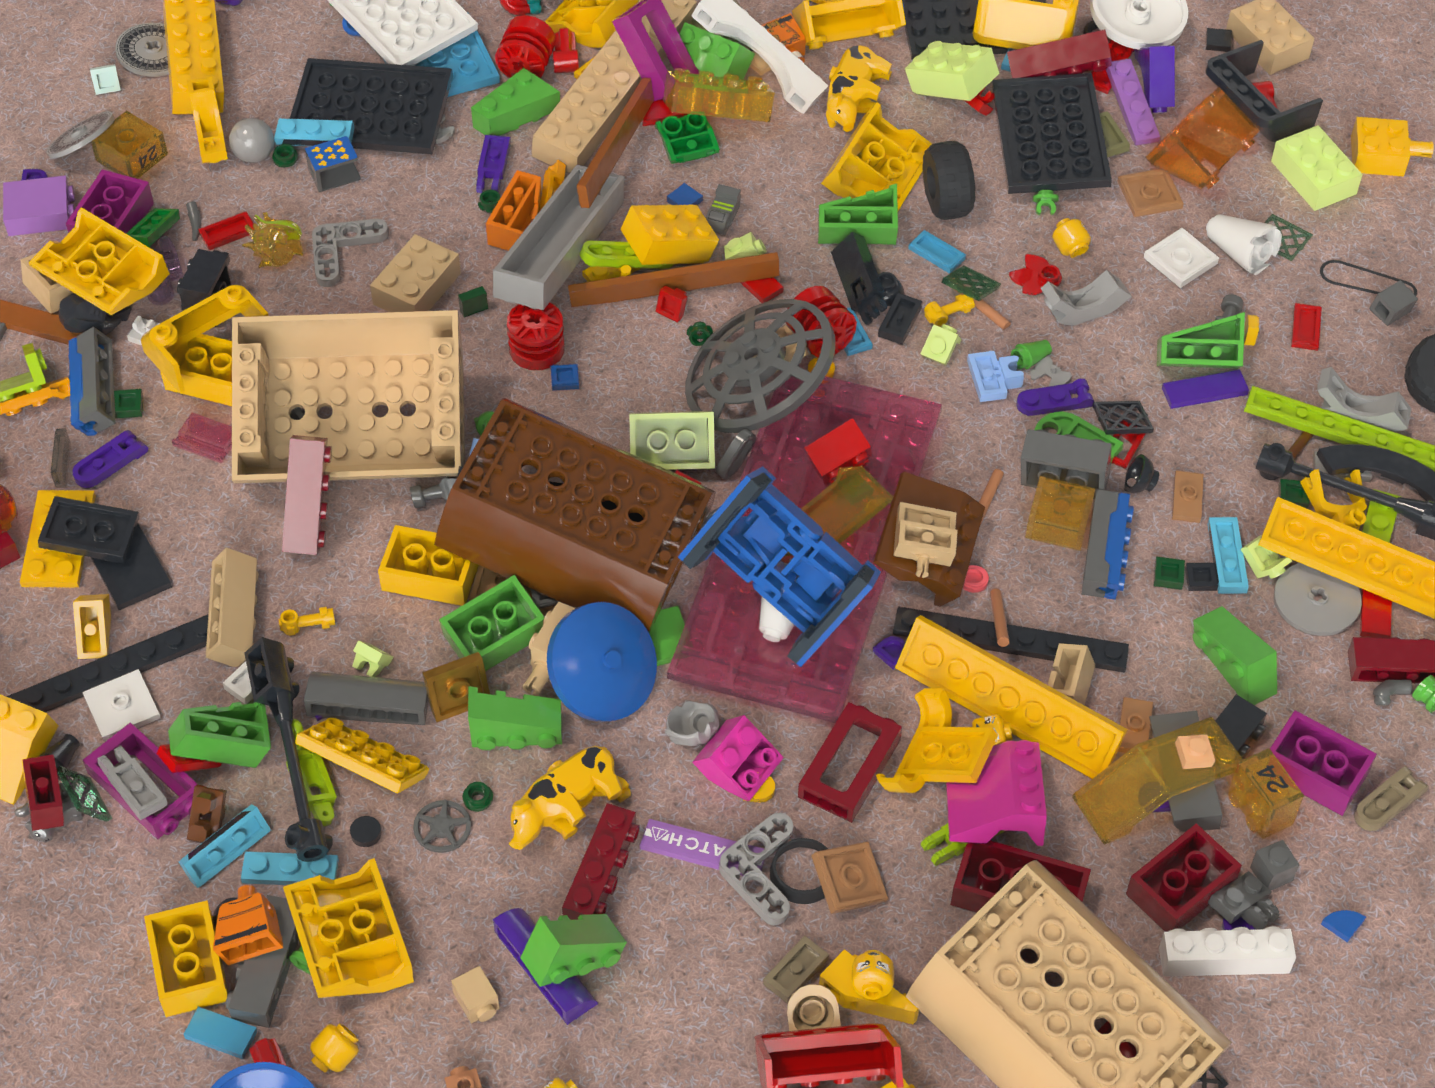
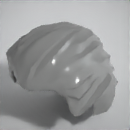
M685 700L681 707L675 706L669 712L665 733L669 735L670 740L674 744L686 746L706 744L719 728L718 711L712 704Z

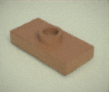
M1175 471L1172 520L1200 523L1204 474Z
M1127 697L1123 698L1119 725L1128 730L1117 752L1146 757L1151 725L1149 716H1152L1153 702Z

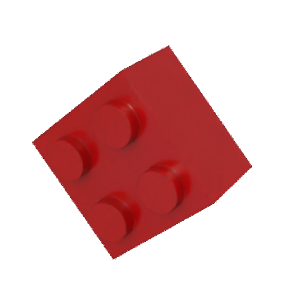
M853 418L804 447L807 458L824 485L829 482L831 485L836 484L837 480L846 476L845 472L852 468H855V470L861 469L870 462L868 458L872 457L871 446Z

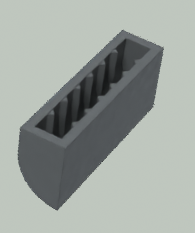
M311 671L304 697L306 716L315 717L319 715L323 718L425 725L429 702L425 682L315 671Z
M1197 711L1149 716L1174 826L1185 832L1196 823L1203 830L1220 829L1222 811L1211 767L1183 769L1175 745L1178 736L1203 735Z

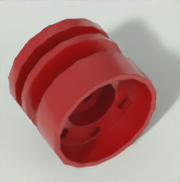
M528 15L516 16L510 20L495 54V63L499 70L508 78H511L523 68L541 78L556 45V35L552 28L539 18Z
M813 286L805 289L794 298L795 300L806 301L815 305L825 314L835 334L834 355L849 344L856 332V319L840 303L839 299L830 289L825 286ZM801 309L793 315L801 323L805 331L822 329L817 317L811 311ZM786 322L787 327L795 334V329ZM823 338L807 341V349L818 358L821 353Z
M550 302L544 310L532 309L521 304L511 309L507 316V335L509 338V354L512 360L520 367L528 370H544L557 364L565 352L563 316L560 310Z

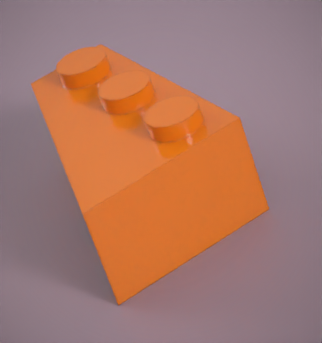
M519 170L516 171L486 222L488 245L509 251L540 211L542 195L540 176Z

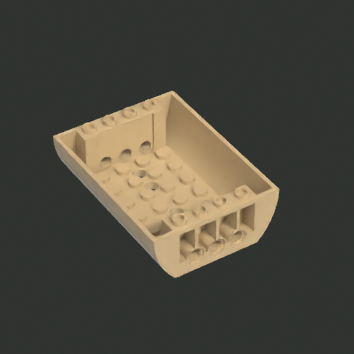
M458 310L232 317L233 483L287 482L289 443L293 435L328 438L327 446H332L331 463H326L325 474H330V480L457 476L459 466L464 467L463 348ZM405 404H413L416 407V412L412 416L401 414V408ZM324 406L331 407L333 409L331 417L328 419L319 418L318 411ZM376 406H387L388 413L384 417H376L373 414ZM296 407H301L305 410V415L300 420H293L290 417L291 411Z
M1037 860L1026 864L932 957L906 995V998L999 1088H1191L1232 1043ZM1023 949H1032L1036 952L1038 961L1028 964L1021 959L1020 952ZM1048 972L1058 973L1062 978V985L1059 987L1048 985L1045 981V974ZM1099 1018L1109 1021L1112 1027L1111 1033H1099L1094 1027V1021ZM1122 1042H1130L1135 1046L1137 1054L1134 1058H1126L1120 1053L1119 1045Z

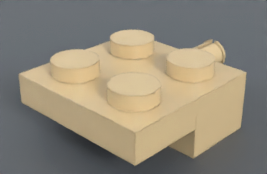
M900 502L897 509L893 556L917 561L916 576L920 577L922 573V578L928 576L929 563L951 566L956 555L958 531L955 530L956 512Z

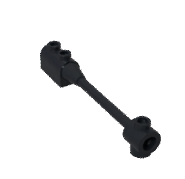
M1265 443L1255 468L1267 480L1283 478L1290 472L1302 477H1310L1309 474L1314 470L1294 462L1292 452L1285 450V447L1280 443H1273L1271 445ZM1319 471L1322 484L1393 508L1395 512L1418 524L1416 534L1435 540V502L1402 497L1395 498Z
M261 637L244 652L254 702L269 706L277 725L280 727L299 817V822L288 827L285 834V844L288 848L296 850L299 860L306 862L315 861L323 858L330 851L333 839L331 835L324 833L322 821L312 818L292 728L293 700L298 696L300 690L299 684L291 680L290 673L294 668V660L286 656L285 647L281 642Z

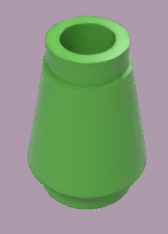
M1047 340L1017 344L1015 349L1011 351V356L1019 357L1017 362L1018 369L1025 368L1027 370L1047 355H1050L1052 347Z

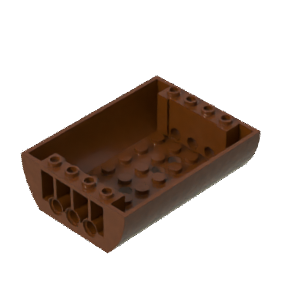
M503 398L451 488L439 522L434 545L506 578L515 575L522 585L575 609L596 602L619 605L633 613L650 633L684 564L678 556L701 530L713 506L716 492L512 400ZM530 465L535 467L537 472L535 474H526L523 472L522 467ZM552 477H558L564 484L553 486L548 480ZM612 501L616 504L617 508L607 510L602 506V502ZM639 513L644 520L634 522L630 520L628 515Z

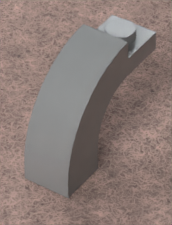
M1108 270L1104 271L1092 283L1079 290L1064 291L1049 281L1040 288L1046 296L1044 302L1057 321L1071 326L1108 315L1132 297L1121 279Z
M1332 367L1322 369L1320 380L1317 384L1318 393L1324 398L1322 409L1392 432L1408 429L1412 408L1399 391L1382 396L1362 395L1347 387Z

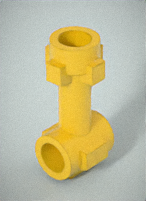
M969 293L955 296L954 302L942 307L936 301H933L925 306V317L929 323L941 327L947 323L948 315L958 311L968 313L975 307V303Z
M320 607L319 613L298 616L296 611L289 609L283 611L280 619H278L280 631L289 636L296 635L301 627L321 624L322 629H327L335 625L333 608L327 609V607Z

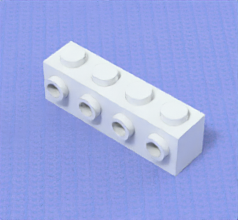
M1276 926L1260 930H1249L1245 927H1238L1232 930L1205 928L1200 931L1173 929L1169 932H1164L1159 946L1163 976L1288 974L1296 959L1291 929H1280Z

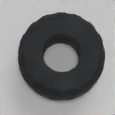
M957 141L934 143L925 150L922 164L925 194L934 216L941 220L965 217L973 210L976 198L975 177L969 152L965 145Z
M1435 334L1424 338L1410 354L1405 367L1404 378L1407 390L1416 402L1435 413Z

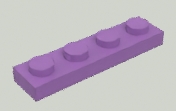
M1131 59L1113 61L1112 66H1109L1106 72L1135 146L1159 142L1160 135Z

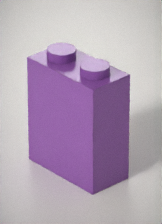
M66 176L3 183V221L8 236L67 230L66 222L75 210L74 204H71V201H75V191L73 185H68Z

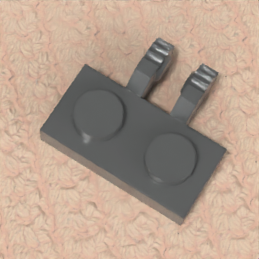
M1249 871L1212 894L1207 902L1230 924L1242 917L1248 924L1258 930L1268 926L1267 923L1276 921L1280 915L1276 905L1268 899L1272 891Z

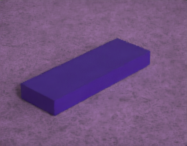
M1240 370L1172 381L1162 385V390L1170 409L1246 396L1249 392V388Z

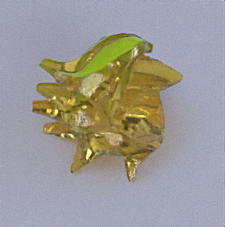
M263 212L264 220L258 215H254V219L257 224H253L254 230L249 225H245V229L253 241L242 244V247L253 250V256L262 258L258 266L259 269L265 266L280 267L286 265L292 260L294 254L304 256L300 241L302 231L295 222L271 219L267 212Z

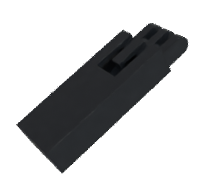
M851 232L831 251L851 310L860 313L862 321L866 325H870L873 322L872 318L876 319L880 312H884L887 309L883 297L885 291L864 236ZM861 277H862V279H863L865 285H862V284H861V282H862V281H861Z

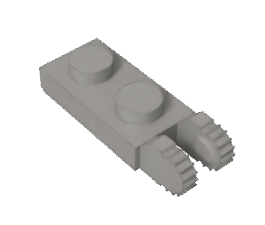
M119 746L114 749L115 757L121 763L117 767H114L104 755L97 758L98 764L108 780L139 820L167 806L166 797L136 759L131 758L123 747Z

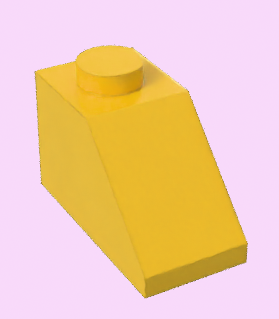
M109 594L80 595L73 601L78 659L102 658L108 655L111 626Z

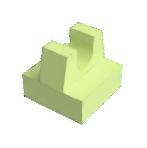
M358 641L353 650L356 652L352 667L361 670L369 662L370 668L367 675L376 677L385 666L387 667L391 663L393 656L369 643Z

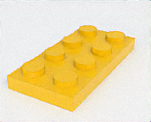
M38 490L20 578L21 587L79 588L85 556L39 548L38 539L54 496L95 503L96 495L94 490Z

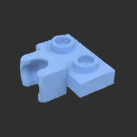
M995 351L968 354L967 363L980 402L1006 399L1007 389L1022 387L1024 373L1017 371L1018 356L999 357V361H997Z

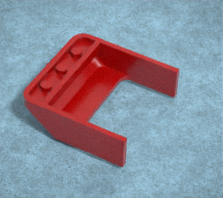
M868 1023L774 1032L754 1037L762 1088H787V1084L800 1083L801 1087H816L820 1085V1081L833 1080L834 1084L852 1083L853 1078L866 1077L868 1081H880L886 1079V1076L890 1077L897 1088L904 1087L901 1048L883 1024Z

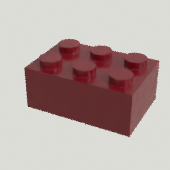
M1196 823L1130 877L1126 895L1165 932L1181 929L1209 906L1207 902L1212 894L1238 878L1242 865Z

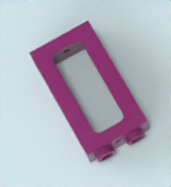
M641 0L612 21L641 78H651L654 101L662 98L668 101L678 95L677 90H683L693 84L692 79L699 75V72L661 0ZM645 15L678 76L674 80L670 77L642 23V17Z
M130 722L85 757L83 763L88 775L158 840L164 834L169 835L174 832L179 822L187 815H190L194 786L197 783L185 772L172 773L156 754L159 748ZM121 746L129 755H134L179 798L157 816L151 814L139 820L100 768L97 758L104 755L115 766L119 761L115 757L114 749Z

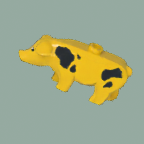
M861 45L852 46L844 52L838 66H833L829 75V81L831 82L827 98L826 119L830 128H834L839 123L843 126L845 132L853 130L857 113H867L876 103L871 101V99L877 101L881 87L872 82L879 78L889 80L892 74L891 63L877 56L868 47Z
M592 746L579 751L564 762L561 760L554 762L548 768L547 773L538 778L521 799L513 803L510 822L514 835L509 845L514 849H523L538 837L544 826L556 830L566 840L578 831L576 825L581 819L586 817L583 808L592 801L593 797L607 796L609 801L617 798L620 803L630 797L629 784L625 779L615 774L614 759L610 751L606 747Z

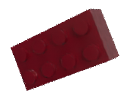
M991 840L988 843L967 842L953 886L950 905L977 913L1026 864L1034 860L1042 864L1070 892L1083 902L1091 869Z

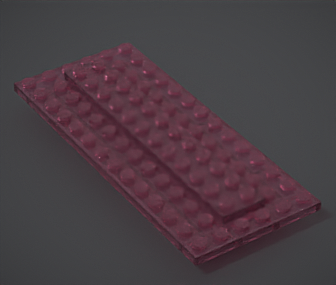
M791 376L773 392L767 409L776 406L800 387L803 381ZM825 376L814 393L796 410L784 418L760 428L740 482L746 475L763 466L776 478L772 485L812 518L822 528L823 533L827 532L862 565L868 560L881 573L869 593L803 666L800 667L788 658L787 655L796 639L802 634V631L794 625L786 639H780L779 642L765 639L763 633L759 630L762 596L754 589L753 581L747 583L721 558L712 553L668 668L667 679L836 723L843 712L888 572L873 562L900 474L904 471L920 477L941 414L942 404ZM852 418L871 446L872 457L868 458L870 462L861 469L876 486L872 497L854 506L839 491L837 483L831 485L830 482L826 485L823 484L807 458L804 447ZM852 468L844 474L847 476L857 470ZM749 508L743 516H748L752 509ZM788 551L781 561L788 564L789 560L793 559L794 556Z

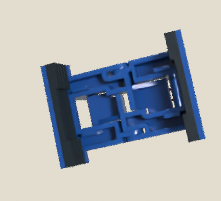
M762 466L746 475L678 558L689 569H692L707 560L714 552L747 583L753 581L754 589L802 631V634L796 639L787 655L788 658L802 667L869 593L881 571L868 560L862 565L827 532L823 533L822 528L812 518L772 485L776 478ZM749 508L752 509L748 516H743ZM789 551L794 557L786 565L781 559Z

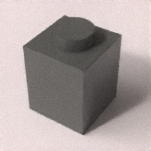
M1400 280L1378 293L1369 309L1384 324L1389 326L1410 313L1418 298Z
M1284 840L1257 850L1250 868L1268 889L1274 890L1292 882L1300 864Z

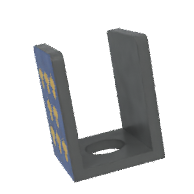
M347 136L305 148L308 170L319 192L361 179L353 163L358 160V157Z

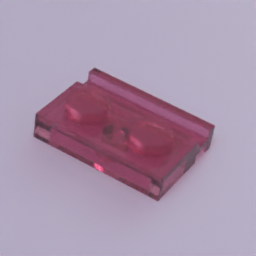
M192 412L178 431L179 435L177 438L172 440L174 447L222 463L225 456L232 449V426Z

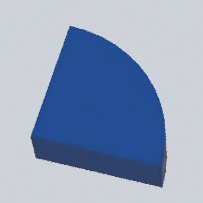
M1341 910L1326 916L1322 920L1321 925L1348 943L1363 924L1366 916L1355 911Z

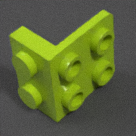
M33 343L22 346L30 372L0 381V402L14 398V393L23 390L26 393L40 390L42 388L41 385L46 383L42 370L47 369L41 349L35 350Z

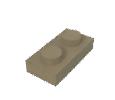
M804 936L763 979V985L788 1004L792 994L800 987L805 986L829 960V954Z

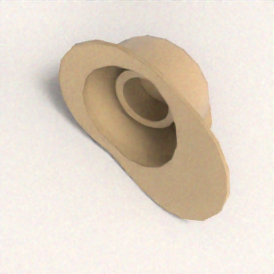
M809 984L800 987L792 994L788 1001L787 1018L789 1031L841 1026L836 997L828 988L822 985Z

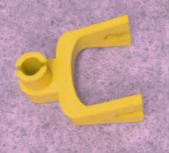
M1314 469L1309 474L1310 477H1305L1300 481L1316 513L1359 530L1360 525L1365 523L1366 516L1363 511L1367 508L1364 498L1347 493L1353 503L1351 505H1336L1327 502L1323 495L1319 469ZM1354 470L1350 473V477L1344 478V480L1362 486L1360 470Z

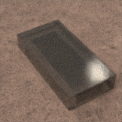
M66 428L56 429L54 435L50 473L56 488H67L71 442Z

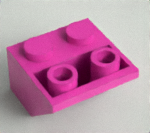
M742 715L726 720L692 763L709 781L746 801H750L784 757L749 719Z

